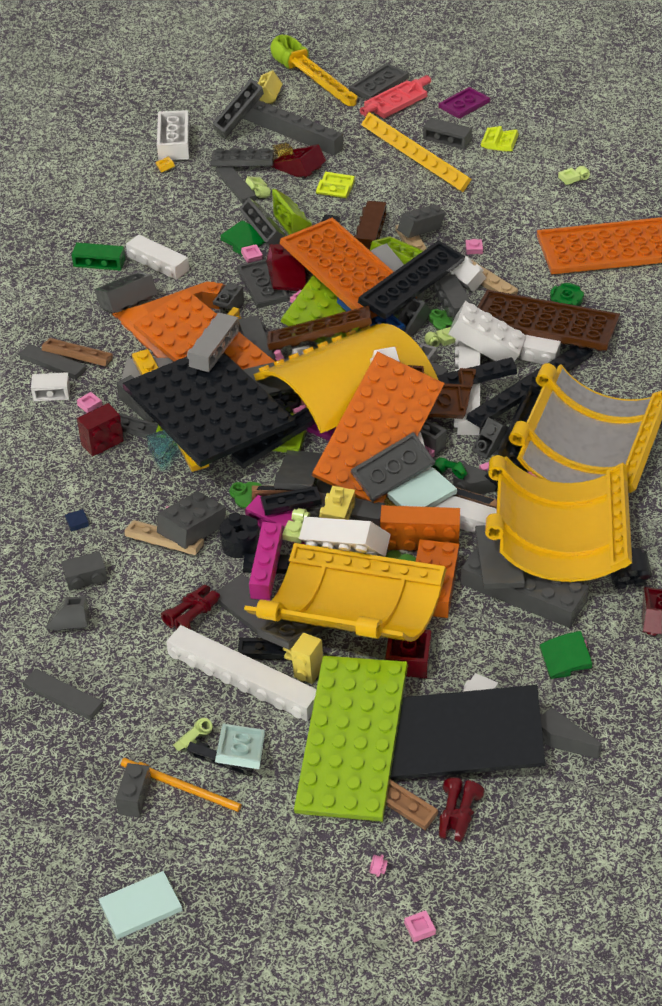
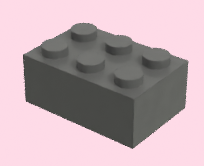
M136 272L94 289L100 308L113 311L114 313L122 311L123 307L135 306L138 304V301L150 300L153 298V295L158 294L152 274Z
M196 491L158 513L157 533L187 549L189 545L197 543L199 539L207 537L220 528L221 523L225 520L226 506Z

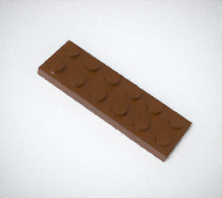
M365 306L269 331L267 338L269 350L274 349V351L281 350L285 346H297L304 341L313 342L323 336L332 337L335 333H347L358 327L360 329L366 328L372 324L370 308Z

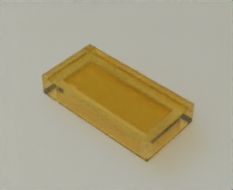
M287 142L272 145L274 152L278 156L293 153L292 147Z

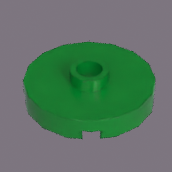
M562 283L558 287L556 285L550 292L551 301L575 306L581 305L584 298V292L580 290L579 286L572 283Z

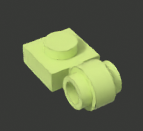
M579 166L576 170L569 168L558 172V178L566 185L582 179L587 180L590 176V171L585 166Z
M247 176L245 182L255 191L258 198L270 196V188L267 187V184L261 177Z
M451 327L438 330L436 333H426L424 337L425 343L434 347H438L440 343L443 346L455 343V338L448 335Z
M301 508L294 509L292 521L288 520L282 533V540L302 543L299 536L304 517H310V512Z
M207 718L197 720L194 723V727L186 732L173 746L178 751L183 748L187 749L190 742H197L195 739L197 736L203 737L212 731L211 721Z

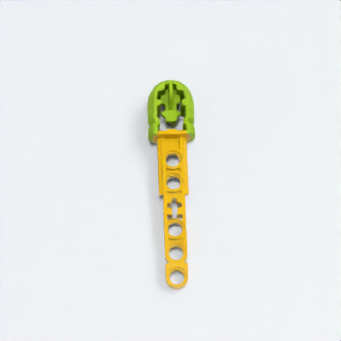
M278 35L273 39L270 49L275 60L284 64L287 69L299 68L333 96L340 99L345 105L355 106L357 104V95L352 91L349 92L348 88L311 61L308 49L302 46L295 38L289 35Z

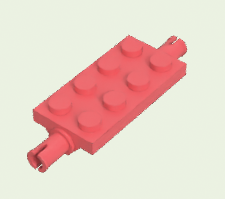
M425 75L411 82L407 80L365 101L364 107L360 108V113L367 116L369 112H374L380 117L386 118L426 98L427 91L423 89V86L431 83L430 76Z

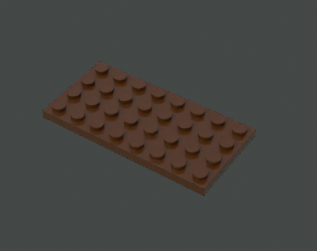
M486 290L477 308L490 313L496 319L504 321L510 327L521 331L524 335L561 341L562 344H573L581 348L589 347L598 351H607L620 320L619 313L493 290Z

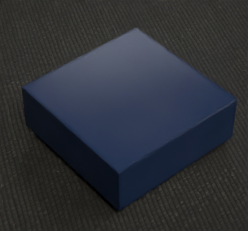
M83 509L65 514V520L71 532L89 527V521Z

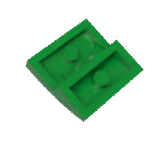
M243 220L220 235L221 241L233 246V251L242 255L241 248L257 244L259 248L266 243L253 226Z
M581 631L552 638L539 646L550 679L571 676V671L592 668V661Z

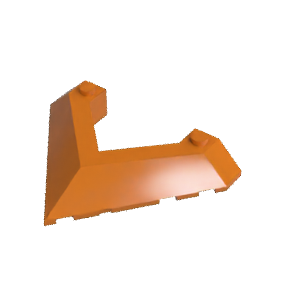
M207 281L187 288V290L209 308L220 309V307L213 305V301L226 285ZM186 289L117 313L113 312L112 315L118 318L121 324L128 331H131L147 349H150L156 358H169L134 329V323Z

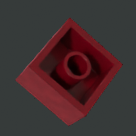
M109 403L77 418L81 445L92 457L124 441L120 414Z
M425 630L418 639L412 642L388 638L385 660L407 662L406 677L427 679L432 630Z

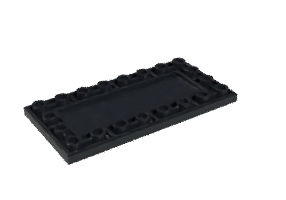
M537 685L403 697L390 780L546 766Z

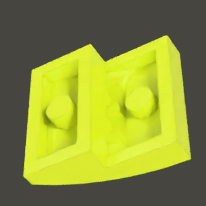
M502 126L489 127L482 139L481 147L499 151H513L519 135L518 130L503 131Z
M325 172L323 179L319 181L316 194L347 198L354 185L355 176Z

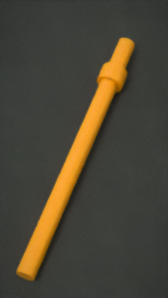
M125 757L121 761V766L126 767L127 763L149 766L141 761L137 763ZM149 767L150 775L153 779L233 811L239 812L242 804Z

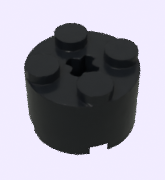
M236 512L231 513L221 523L219 528L223 552L232 558H243L245 553H256L259 540L257 519L247 515H240Z
M631 548L632 564L610 574L615 589H623L630 584H635V587H642L647 584L646 581L651 578L652 572L646 550L642 552L641 548Z

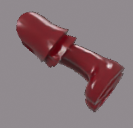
M204 584L195 591L188 593L186 597H183L182 603L164 610L161 613V619L170 628L175 626L177 630L182 625L192 630L190 623L201 613L210 611L219 600L220 594L215 590L210 592V586Z
M454 777L444 780L443 790L448 797L445 810H443L439 817V838L447 839L449 829L451 828L455 829L454 840L462 842L467 828L472 821L471 816L474 814V811L471 809L472 802L478 801L484 796L485 790L480 784L471 780L465 781L460 809H456L457 800L463 788V782L460 778Z

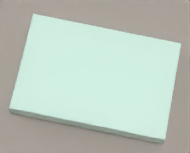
M432 467L389 491L387 496L396 506L434 507L455 495L457 488Z
M222 724L215 763L259 769L265 730Z
M164 871L99 898V903L117 940L182 911V906Z

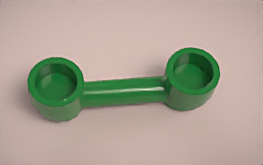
M437 458L435 464L431 466L441 475L448 468L452 469L453 474L461 480L468 475L461 461L453 462L448 461L446 458Z

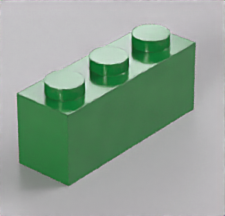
M76 242L71 254L73 267L121 271L126 259L124 246Z

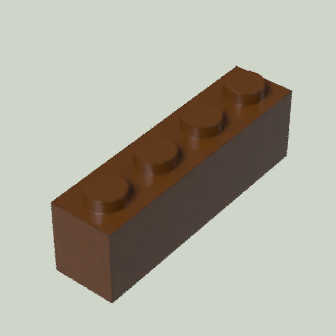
M367 200L366 207L363 206L362 216H360L359 225H357V235H354V237L369 250L372 241L380 239L386 218V202Z

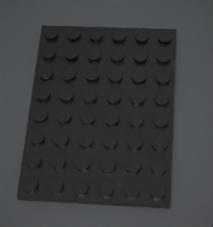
M224 352L210 372L189 367V359L186 356L123 383V389L200 468L296 425V419Z

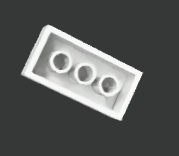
M188 110L158 112V160L170 157L171 160L189 159Z
M467 301L464 302L456 314L448 335L494 361L512 357L515 362L526 337L521 331L510 327L504 321L496 319L490 313L482 311Z
M304 517L299 539L305 542L306 545L386 557L391 534L371 521Z

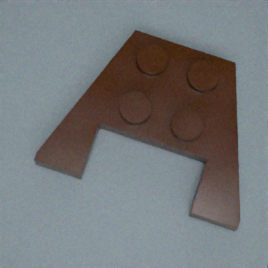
M407 365L424 373L423 366ZM460 368L458 371L460 384H444L428 417L463 419L466 414L476 369Z

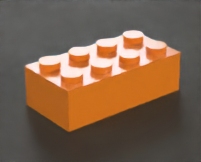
M381 505L380 528L391 534L388 549L418 550L420 539L459 544L460 508Z
M420 539L415 562L445 566L447 569L433 616L448 618L459 561V544Z

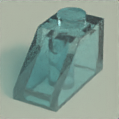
M163 430L146 436L148 450L160 471H164L175 454L174 446L177 445Z

